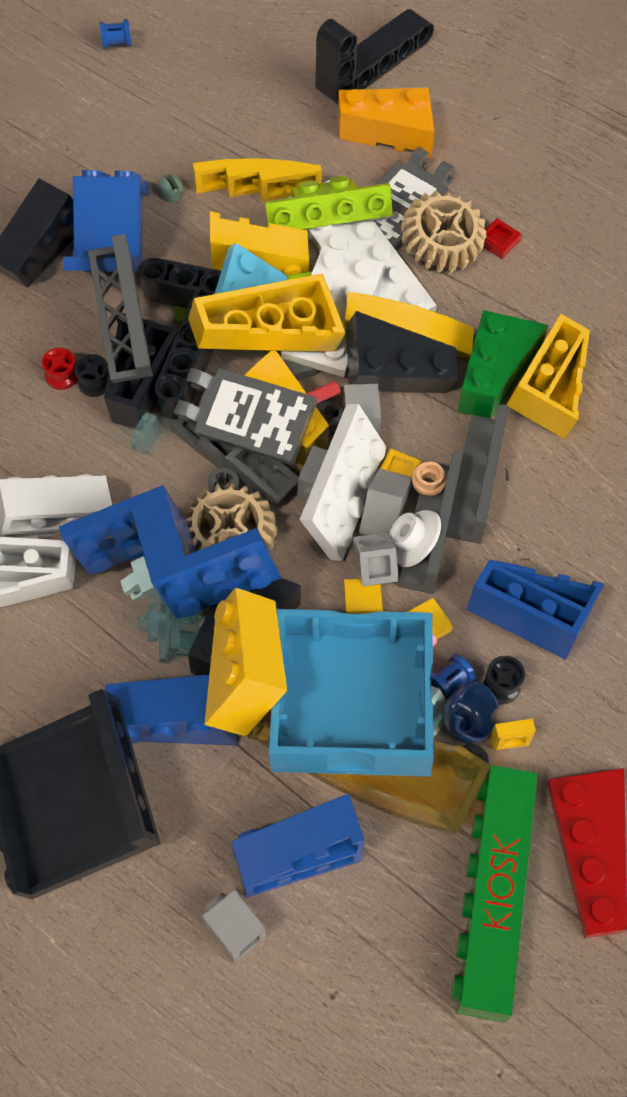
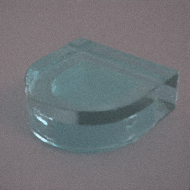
M147 412L142 416L132 436L131 446L133 450L145 455L150 452L161 434L157 416Z

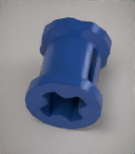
M124 19L122 23L105 24L104 21L99 22L103 49H107L110 45L126 44L127 47L132 46L128 19Z
M458 654L452 655L449 658L450 663L436 674L431 673V686L440 689L445 699L458 687L476 680V675L471 665Z

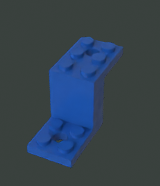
M82 170V176H73L74 250L73 257H63L64 270L91 271L88 250L113 246L112 236L126 234L134 272L138 271V266L143 262V195L149 196V182L143 180L141 175L134 173V171H114V177H110V175L99 170ZM115 257L97 260L100 271H115L117 268Z
M164 485L59 526L61 538L89 575L106 571L114 565L144 555L151 583L176 619L193 616L204 608L226 600L235 587L248 592L253 589L264 588L271 582L281 579L278 566L258 528L195 552L187 523Z

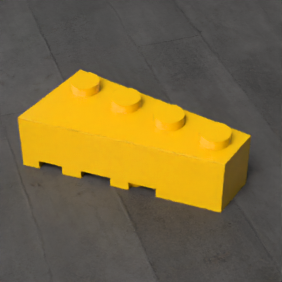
M323 273L194 298L188 317L198 349L333 352L337 350L345 334Z

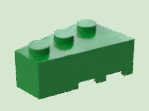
M483 310L462 386L457 412L491 419L497 411L498 405L503 403L511 392L512 386L524 374L528 364L538 353L544 342L548 325Z

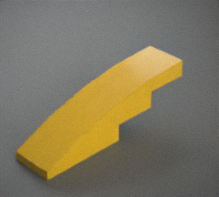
M246 158L192 163L194 186L197 194L227 189L229 198L259 193L261 201L264 202L291 197V188L299 187V183L304 181L322 183L321 165L303 162Z
M348 291L343 327H346L355 311H359L456 347L457 357L470 359L473 348L474 327L415 305Z

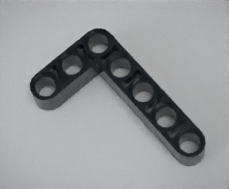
M407 9L357 45V36L334 19L326 20L319 28L316 37V89L338 105L339 90L366 89L427 44L432 37L434 25L412 9Z
M149 258L138 266V274L144 296L153 302L187 308L155 384V392L161 413L168 419H178L179 415L174 414L178 400L192 404L197 390L191 387L192 383L186 381L190 369L195 368L205 372L214 349H198L188 320L194 298L215 294L221 271L161 258Z

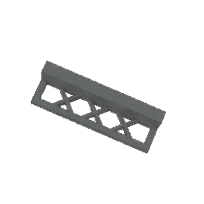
M126 234L112 236L113 246L88 250L111 383L153 376ZM115 257L117 268L109 277L98 269L97 260ZM100 278L106 282L103 287ZM111 286L122 292L123 300L116 309L104 302V296ZM124 309H125L126 316L122 314V311H123ZM106 310L112 314L109 319H107ZM117 318L128 324L129 332L122 342L110 335L109 329ZM130 341H131V347H132V348H130L129 346H127ZM112 343L118 346L114 353ZM123 350L133 356L136 369L117 372L115 361Z
M499 404L495 419L471 415L446 537L481 544L509 406Z
M453 451L450 465L438 463L447 475L446 486L441 493L433 496L419 493L415 513L422 510L435 511L441 519V531L434 548L421 562L411 567H402L398 587L434 594L463 458L462 452ZM430 478L424 479L426 482H434Z

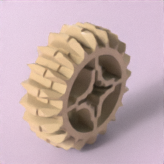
M435 190L431 196L424 193L420 200L415 199L411 203L410 208L404 214L401 233H403L402 244L407 245V254H416L415 263L424 261L426 270L432 265L437 268L438 274L444 268L451 274L456 268L463 270L467 267L468 263L472 264L484 247L483 243L487 231L484 230L485 220L479 218L480 209H471L472 200L464 203L461 201V194L454 198L451 197L449 190L444 193V196H441Z
M232 482L226 490H222L216 484L215 492L210 493L203 489L201 493L202 499L192 497L191 507H185L183 512L184 520L187 523L195 552L247 532L246 522L249 519L255 523L269 551H272L274 547V538L277 535L275 514L270 511L268 500L261 501V495L258 491L249 495V489L246 485L238 491L235 490ZM205 522L210 525L211 530L210 537L207 540L200 533Z

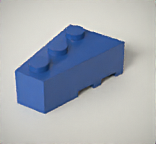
M489 560L474 584L466 610L566 660L596 603L604 583L593 581L591 585L570 581V576L558 574L557 578L535 574V569Z
M209 675L106 684L105 690L119 698L132 744L137 742L238 746V734L204 725Z
M349 793L263 829H251L238 835V839L232 841V850L246 898L361 862L364 837Z

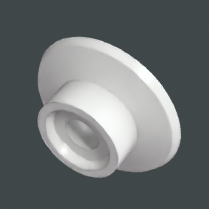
M422 510L415 514L405 513L392 525L389 535L396 547L397 564L399 566L411 567L418 564L434 548L441 531V519L435 511Z

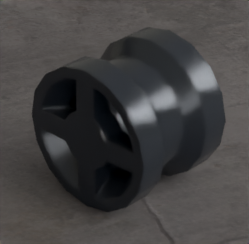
M88 354L81 357L75 364V375L79 390L86 396L98 397L105 394L109 369L106 360L102 356Z

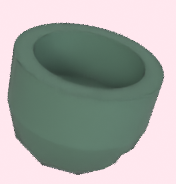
M168 174L160 179L158 184L160 198L166 202H175L182 198L183 184L179 177Z

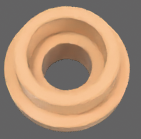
M424 462L413 471L412 485L420 494L427 496L437 495L446 486L447 475L436 462ZM430 478L434 482H426L424 479Z

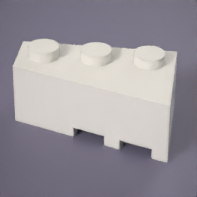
M82 474L75 477L49 475L42 478L10 477L0 479V537L40 539L61 534L59 526L112 506L106 475L92 476L90 474Z
M0 537V608L73 589L76 556L63 540Z

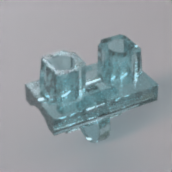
M162 599L160 605L150 604L149 613L141 614L138 617L137 627L142 631L148 632L147 640L151 642L159 640L158 662L170 663L174 656H188L197 637V632L180 630V622L194 624L198 613L193 616L176 619Z

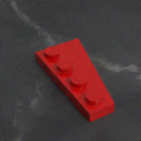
M624 768L549 779L547 788L584 939L624 933L627 930Z

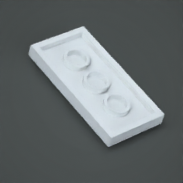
M322 246L311 275L323 273L343 326L348 291L375 296L384 271V263ZM343 327L345 334L336 351H281V358L345 378L348 369L346 327Z
M359 404L346 405L300 517L302 524L327 557L334 561H343L346 550L352 542L353 532L358 519L363 513L368 488L377 473L381 460L385 456L386 446Z

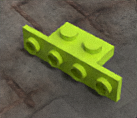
M346 176L333 177L330 179V182L319 184L316 181H304L299 183V187L291 188L292 198L265 201L267 226L269 223L297 229H308L393 216L390 183L358 188L353 179H349Z

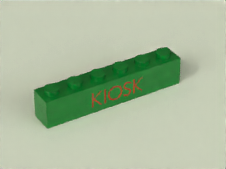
M490 765L486 778L479 777L476 800L482 801L481 815H474L471 838L478 839L476 853H469L466 877L473 878L471 893H464L461 917L468 918L466 934L459 933L456 949V958L463 959L461 975L454 974L451 988V1000L458 1001L456 1014L506 1023L512 1016L538 773Z

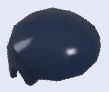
M470 682L458 687L447 696L443 706V717L447 731L453 738L470 745L486 741L492 733L496 724L493 722L492 716L493 712L499 707V702L488 686L481 682Z

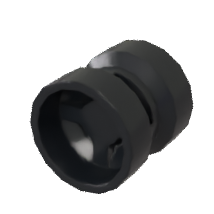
M499 656L489 664L483 684L491 689L499 705L509 704L519 695L525 678L524 667L520 661L510 656Z

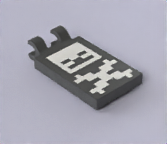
M417 147L414 150L407 164L398 160L375 184L390 183L393 216L374 218L373 221L396 251L403 245L401 225L404 220V214L410 208L411 203L415 199L420 200L424 193L431 196L435 190L441 196H444V193L449 190L447 186L453 180V177L449 174L453 171L454 166L446 161L439 164L434 175L425 171L428 163L424 159L429 155V152L421 147Z
M195 368L190 369L186 381L192 383L191 387L193 389L203 391V396L198 407L178 400L174 414L179 415V419L182 421L196 424L194 432L197 436L294 466L317 404L316 397L222 368H218L215 377Z

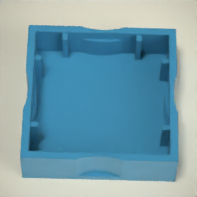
M277 609L287 692L271 708L269 743L271 772L431 777L434 758L433 703L431 700V672L433 664L432 613L377 611L367 614H345L333 610Z

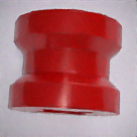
M62 347L53 348L47 351L42 358V368L45 372L46 382L53 389L66 390L77 383L75 375L76 359L70 350Z

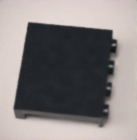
M104 689L97 690L88 695L91 705L0 746V851L3 853L7 868L4 872L5 881L14 895L35 899L161 844L119 698Z

